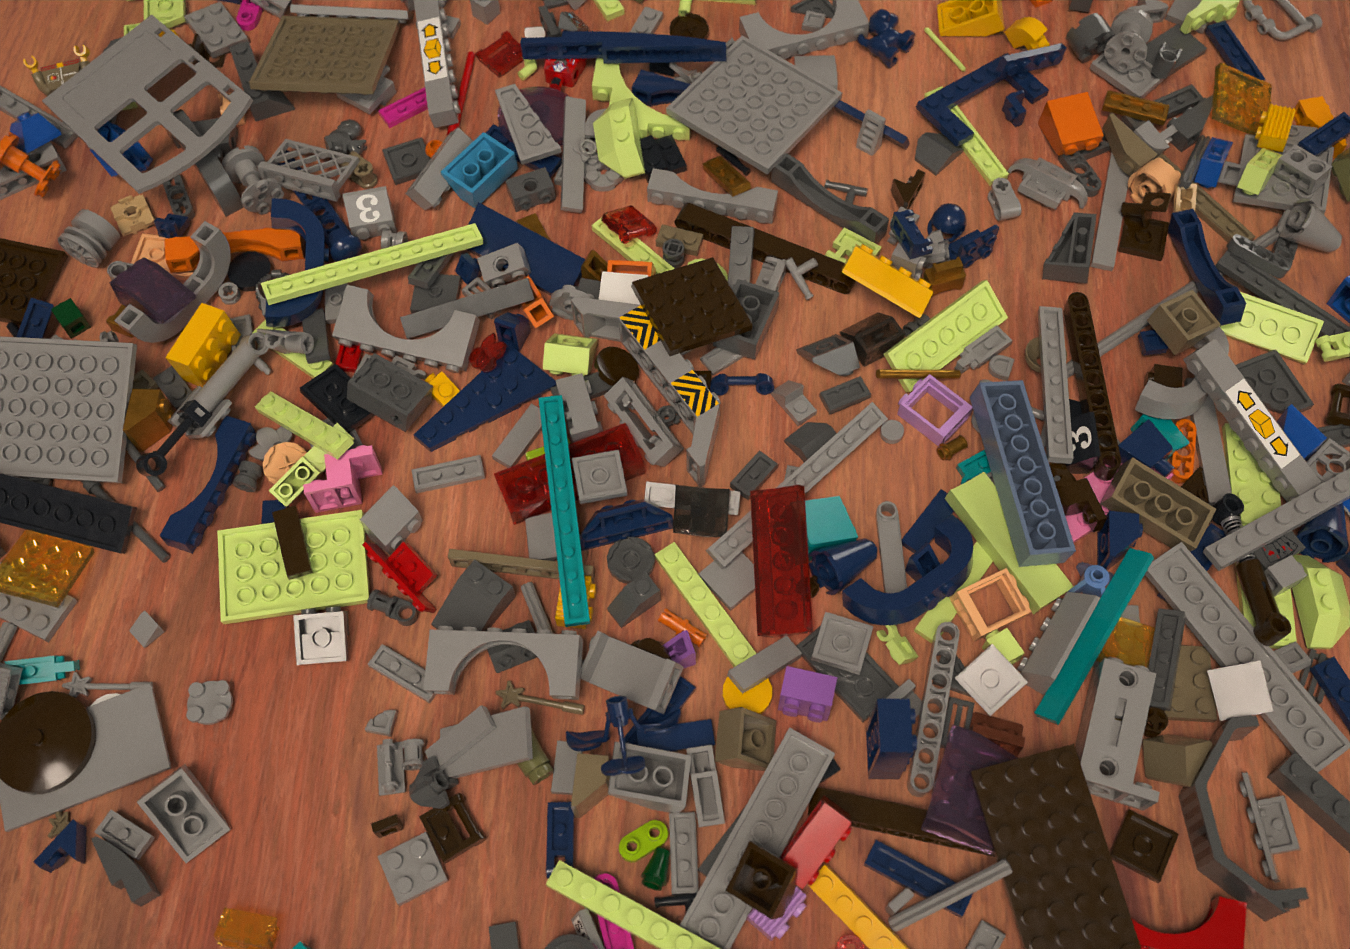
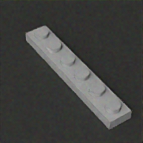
M290 4L291 13H297V16L310 17V14H317V17L336 15V18H348V16H356V18L368 19V17H375V19L395 18V20H399V23H407V19H413V10Z

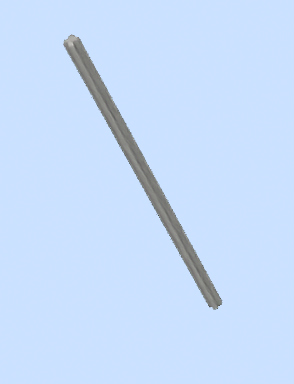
M1278 225L1253 242L1266 248L1277 241L1280 237V232L1277 231ZM1217 269L1221 276L1225 275V273ZM1192 280L1099 341L1097 344L1100 357L1148 326L1149 322L1147 319L1159 305L1190 290L1198 293L1199 289L1195 281ZM1072 360L1066 363L1067 378L1075 374Z

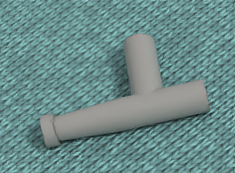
M792 257L784 261L795 282L805 295V299L808 300L814 295L810 292L802 274L818 266L816 259L812 258L798 267Z

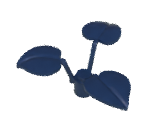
M614 696L606 700L608 712L605 713V730L581 733L566 731V741L568 746L574 751L596 749L602 745V742H607L610 739V723H613L614 727H618L622 759H613L605 762L601 766V772L605 776L637 773L645 768L646 762L642 756L627 758L623 726H626L628 720L631 719L637 731L644 730L646 734L668 732L678 725L681 710L679 709L669 714L638 722L633 714V709L628 708L627 697Z

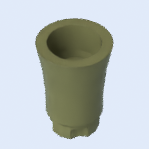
M531 726L533 759L517 763L525 777H528L531 783L536 785L548 778L553 773V769Z

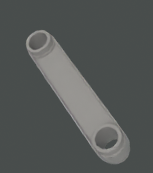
M885 501L878 506L875 516L884 593H896L907 588L898 510L894 503ZM887 511L892 516H885L881 512Z

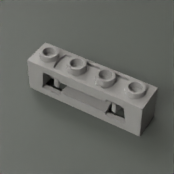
M622 377L604 395L609 402L607 406L620 417V424L627 431H630L633 435V442L643 449L646 453L644 456L650 464L665 467L684 449L633 380ZM628 408L632 410L635 408L650 430L656 432L659 436L655 434L651 436L637 415L630 412Z

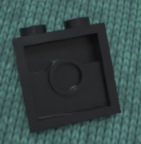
M652 135L640 139L645 173L641 174V176H645L647 183H649L653 168L671 171L675 174L687 171V165L672 135L654 140Z

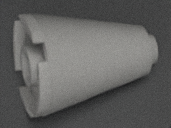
M1303 198L1294 202L1293 204L1296 206L1291 210L1287 208L1279 220L1277 231L1280 232L1279 236L1285 240L1327 253L1337 250L1341 245L1342 235L1314 202L1309 199Z

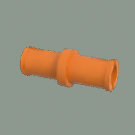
M667 608L664 609L658 619L659 623L661 622L675 631L676 636L682 631L687 630L691 642L699 648L702 645L701 643H704L708 634L691 625L690 620L686 618L683 620Z

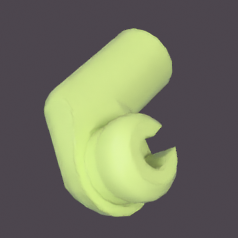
M524 59L525 67L517 73L521 80L524 81L537 70V59Z

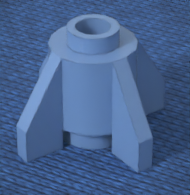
M1084 562L1078 563L1076 569L1081 578L1079 583L1068 592H1082L1083 594L1096 595L1101 598L1105 587L1114 575L1102 566Z

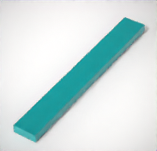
M1129 548L1055 681L1049 687L1034 712L1037 717L1056 725L1060 724L1154 559L1151 553Z

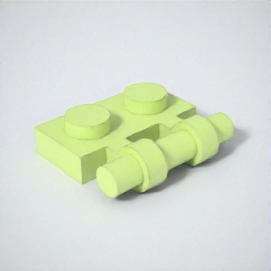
M843 228L833 242L832 248L836 249L837 252L834 253L828 250L825 256L845 263L847 260L844 258L845 254L849 256L856 244L859 246L862 243L874 250L872 254L876 256L880 254L882 247Z

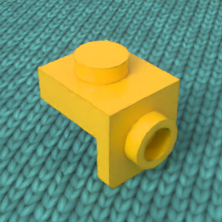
M442 371L437 375L432 373L424 380L433 386L432 397L441 407H444L460 392Z

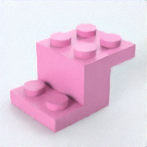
M361 445L355 449L347 450L338 460L329 454H324L327 480H314L311 483L303 484L304 494L315 513L362 504L359 479L382 475L381 465L372 445Z

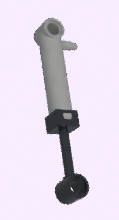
M256 332L245 335L241 339L240 345L191 401H187L177 412L184 420L157 451L145 453L138 457L136 468L143 476H158L164 473L167 468L166 454L190 426L196 429L202 428L212 416L213 410L253 364L266 375L271 373L268 365L259 358L261 354L266 353L269 349L265 344V334ZM253 339L258 344L257 350H255L252 347L251 343ZM150 458L156 463L153 471L147 465Z

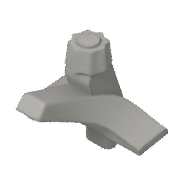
M673 62L669 66L680 75L673 79L684 83L692 84L702 74V71L697 72L696 69L692 71L685 70Z

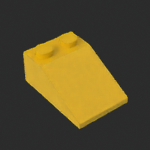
M949 0L937 4L940 36H988L1005 30L1001 0Z

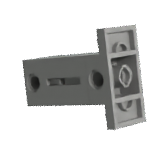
M1104 658L1092 671L1075 749L1091 795L1144 811L1158 802L1160 793L1152 790V786L1142 782L1133 784L1156 673L1150 672L1147 667L1141 665L1130 666L1123 664V661L1118 658Z

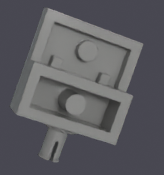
M385 64L374 94L336 93L337 97L368 114H371L379 104L385 106L396 94L394 82L384 77L390 71L389 66Z

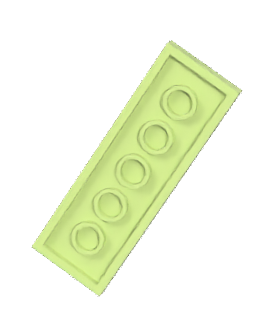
M983 280L883 355L892 369L940 370L960 355L965 347L996 325L1001 324L1008 316L988 281ZM919 379L898 380L905 392H911Z

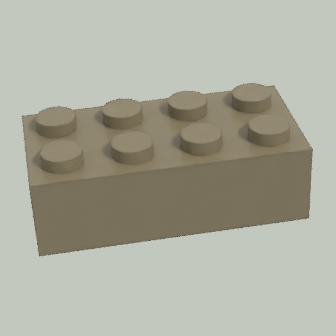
M1133 457L1119 467L1100 502L1101 505L1111 511L1139 514V523L1143 524V531L1171 548L1182 542L1190 552L1197 548L1216 511V508Z

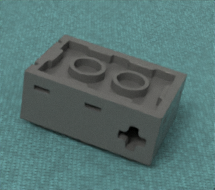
M374 353L370 360L368 359L357 371L354 378L352 377L348 381L347 399L406 432L431 403L433 386Z

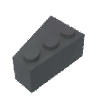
M1073 213L1058 243L1054 245L1052 253L1044 262L1042 279L1088 283L1097 214Z

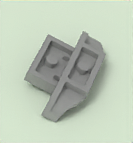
M1040 157L1038 160L1030 158L1019 159L1007 170L1009 173L1015 169L1023 171V181L1020 183L1017 191L1023 193L1026 197L1043 203L1046 207L1056 210L1063 200L1068 201L1071 196L1078 199L1080 208L1083 209L1087 204L1088 195L1086 189L1076 180L1077 175Z

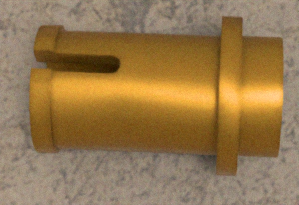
M959 435L947 443H941L937 448L938 456L942 460L952 459L953 455L968 447L967 440L962 435Z

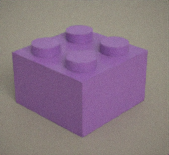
M786 666L778 710L782 711L784 715L796 717L797 715L806 716L808 720L813 722L828 721L837 677Z

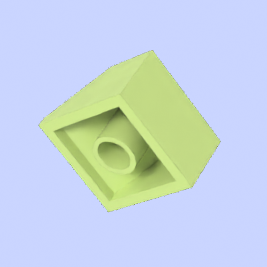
M554 333L545 342L543 369L549 370L551 374L567 372L571 373L572 376L581 373L583 377L588 375L592 370L598 339Z

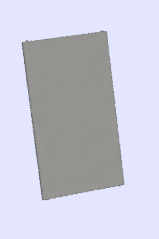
M151 683L87 707L95 722V747L85 768L66 786L50 793L34 795L17 791L0 779V805L6 832L171 769L154 687Z

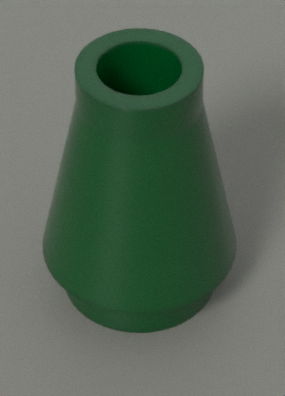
M660 847L655 849L654 854L641 874L643 878L642 885L656 891L662 890L663 885H666L670 856L668 850Z

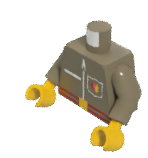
M75 45L74 53L80 59L40 67L41 71H38L39 63L33 56V65H28L25 59H23V63L32 71L33 74L31 75L38 89L48 96L90 63V61H87L90 51L83 45L84 51L80 54L79 47Z

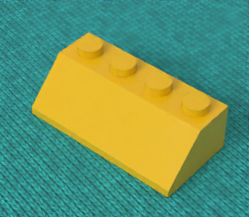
M863 243L861 246L856 244L842 266V273L920 318L933 294V289L930 288L931 283L923 278L916 280L911 277L912 272L901 266L898 269L891 265L893 261L883 255L879 258L872 254L874 251L872 248Z

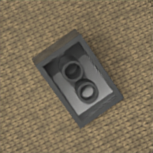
M474 559L458 578L431 625L437 630L438 626L453 627V630L462 631L463 627L478 628V631H487V628H490L516 597L513 586Z

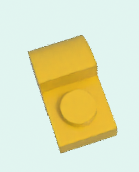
M1032 17L1016 20L1004 31L1014 49L1024 45L1027 50L1050 46L1044 36L1047 28L1042 22Z

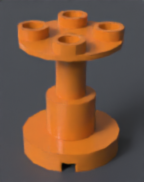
M9 132L8 136L5 135L0 141V170L7 166L17 173L23 171L40 182L36 187L34 195L43 198L49 190L48 184L50 180L55 181L59 176L61 164H59L58 160H55L46 171L29 161L30 156L16 148L19 137Z

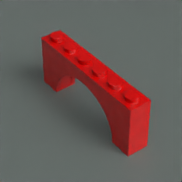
M1219 896L1210 901V907L1203 922L1193 931L1182 934L1161 933L1146 928L1133 919L1132 922L1141 949H1244L1247 903Z

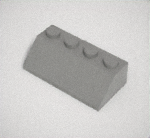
M1067 592L1063 599L1057 598L1051 608L1055 612L1051 619L1046 617L1040 628L1043 631L1041 638H1034L1029 647V650L1032 651L1029 659L1024 656L1017 668L1021 672L1020 674L1028 681L1027 686L1042 695L1047 692L1059 674L1098 604L1100 597Z

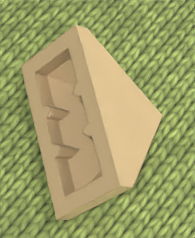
M1191 183L1188 189L1175 185L1173 213L1194 209L1195 211L1197 183Z

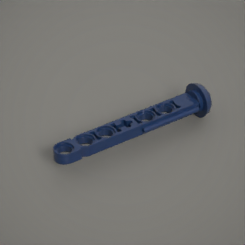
M291 158L287 161L288 163L295 161V159ZM285 162L276 163L279 166L286 164ZM299 166L293 169L301 170V167ZM292 190L302 205L314 214L318 210H325L322 215H316L322 225L324 241L330 249V257L335 262L360 255L362 251L361 240L351 234L327 199L310 195L312 200H309L306 197L308 194ZM335 223L331 229H324L327 224Z

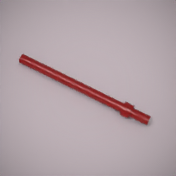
M472 51L467 54L457 97L461 111L458 114L459 123L449 125L447 136L460 126L476 56Z

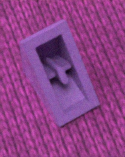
M687 630L682 631L664 644L669 651L672 661L684 668L696 665V653Z

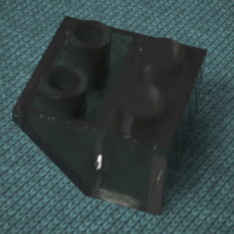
M877 312L840 331V335L854 342L858 360L865 367L885 357L883 355L885 352L904 339L905 332L892 316Z
M676 485L673 533L701 537L723 536L727 532L730 489Z

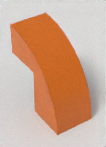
M528 274L522 279H529L535 299L521 303L536 329L553 318L554 315Z

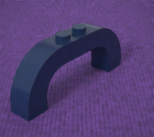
M272 198V229L292 230L303 237L306 242L305 270L324 265V262H329V249L325 248L324 231L316 215L298 202ZM323 290L268 305L266 300V327H285L303 321L319 306Z
M951 515L935 526V543L949 555L945 562L908 588L896 593L877 591L860 578L842 590L843 606L857 618L877 625L906 623L919 617L927 610H932L945 597L952 596L964 584L971 573L973 540L969 530L958 518Z

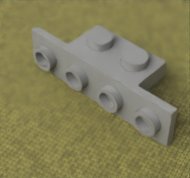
M1247 772L1242 773L1244 781L1239 783L1243 796L1249 797L1251 807H1247L1251 823H1256L1259 832L1254 834L1256 844L1259 850L1264 849L1266 860H1262L1266 877L1271 876L1275 883L1281 882L1273 855L1301 850L1286 798L1283 795L1257 800L1250 775Z

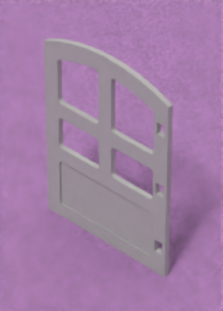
M150 15L43 99L42 102L140 194L176 177L205 157L235 128L249 109L253 100L157 18ZM162 31L166 33L162 37L158 36ZM195 59L199 61L195 65L191 64ZM180 63H185L196 72L194 77L162 102H158L147 92L151 86ZM211 85L231 103L214 125L203 136L198 137L173 115V112L205 86ZM230 88L233 89L234 92L230 95L226 93ZM132 102H136L147 112L144 117L112 142H108L97 132L101 126ZM157 125H162L186 147V150L162 165L141 173L123 156V153Z

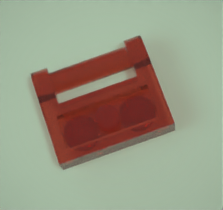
M508 31L502 33L501 37L483 50L480 49L475 53L477 59L499 78L524 61L521 44ZM505 44L508 45L507 47H505L503 50H501L500 52H498V53H497L496 55H494L493 57H491V58L488 57L489 55H491L492 53H494L496 50H498L499 48H501L503 45H505Z
M632 205L603 213L601 221L610 230L619 235V239L623 244L630 243L633 239L645 235L648 237L653 236L657 231L655 224ZM637 226L642 227V228H638V229H635V230H632V231L629 230L630 228L637 227Z

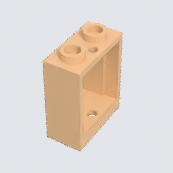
M1007 568L957 591L949 598L973 642L987 636L994 630H999L1025 617L1031 612L1027 598L1021 594L1015 577L1009 573ZM997 583L1014 614L987 627L970 595Z

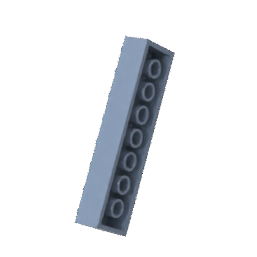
M1023 380L979 383L971 394L970 400L1019 567L1064 563L1076 552L1024 382Z

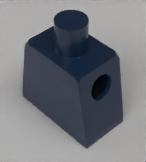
M1149 419L1118 445L1122 464L1133 457L1152 470L1155 469L1165 478L1175 469L1166 460L1173 450L1172 445Z

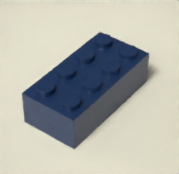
M877 699L866 727L868 779H900L903 771H906V765L910 763V758H913V751L917 750V736L912 734V724H915V708H910V699Z

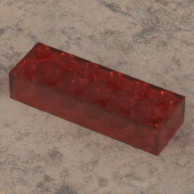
M626 423L568 445L575 501L579 500L572 458L619 450L625 481L645 474L644 460ZM545 454L494 473L497 487L513 525L521 523L527 518L551 511Z

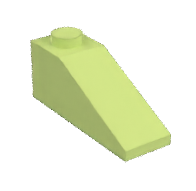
M1262 148L1247 163L1237 187L1248 195H1259L1273 175L1277 162L1282 155Z

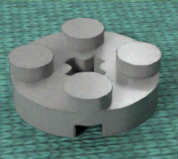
M589 158L584 162V182L591 185V188L595 191L605 192L613 190L615 185L619 182L621 184L624 179L620 174L602 164L598 159ZM600 170H607L605 174L600 172Z
M564 285L562 289L552 293L549 305H552V311L557 316L574 320L571 299L574 297L595 299L592 294L576 290L572 285Z

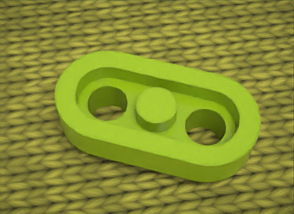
M651 820L627 834L619 843L621 857L627 862L634 863L654 852L657 847L661 848L668 839L667 827L661 821ZM657 829L660 834L658 837H651L650 831ZM630 843H635L637 845V849L635 851H629L627 849V846Z

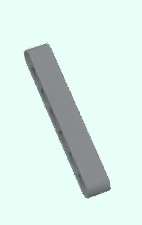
M951 622L941 623L933 636L916 731L917 750L913 751L907 781L908 791L915 797L926 796L934 785L959 641V629ZM948 632L952 636V640H944L940 633ZM936 656H945L948 664H940ZM932 680H941L944 688H935ZM927 704H936L939 707L940 712H930L928 710ZM931 728L935 732V738L926 737L923 729ZM922 752L927 753L931 758V763L925 764L921 762L918 754ZM914 779H924L927 784L926 789L917 788L914 784Z

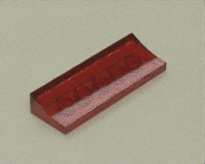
M793 485L774 489L750 491L757 636L776 638L812 633L804 486Z

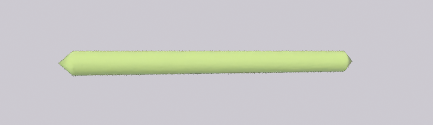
M925 27L924 31L961 71H966V67L928 27Z

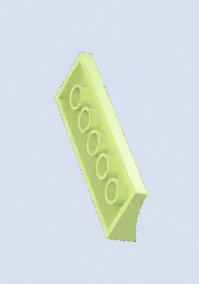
M985 472L949 491L945 500L993 560L1000 571L1007 568L1009 573L1015 577L1017 587L1021 594L1027 598L1033 615L1074 587L1057 564L1019 567L996 486Z

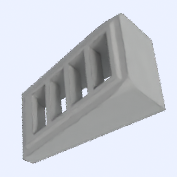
M869 109L865 112L856 148L871 156L877 152L882 144L886 121L884 117Z

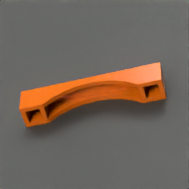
M263 228L222 232L229 243L230 253L256 251L281 261L304 259L302 236L292 230ZM191 236L164 239L165 260L170 273L193 271L197 268L200 260V251L195 242L190 238Z

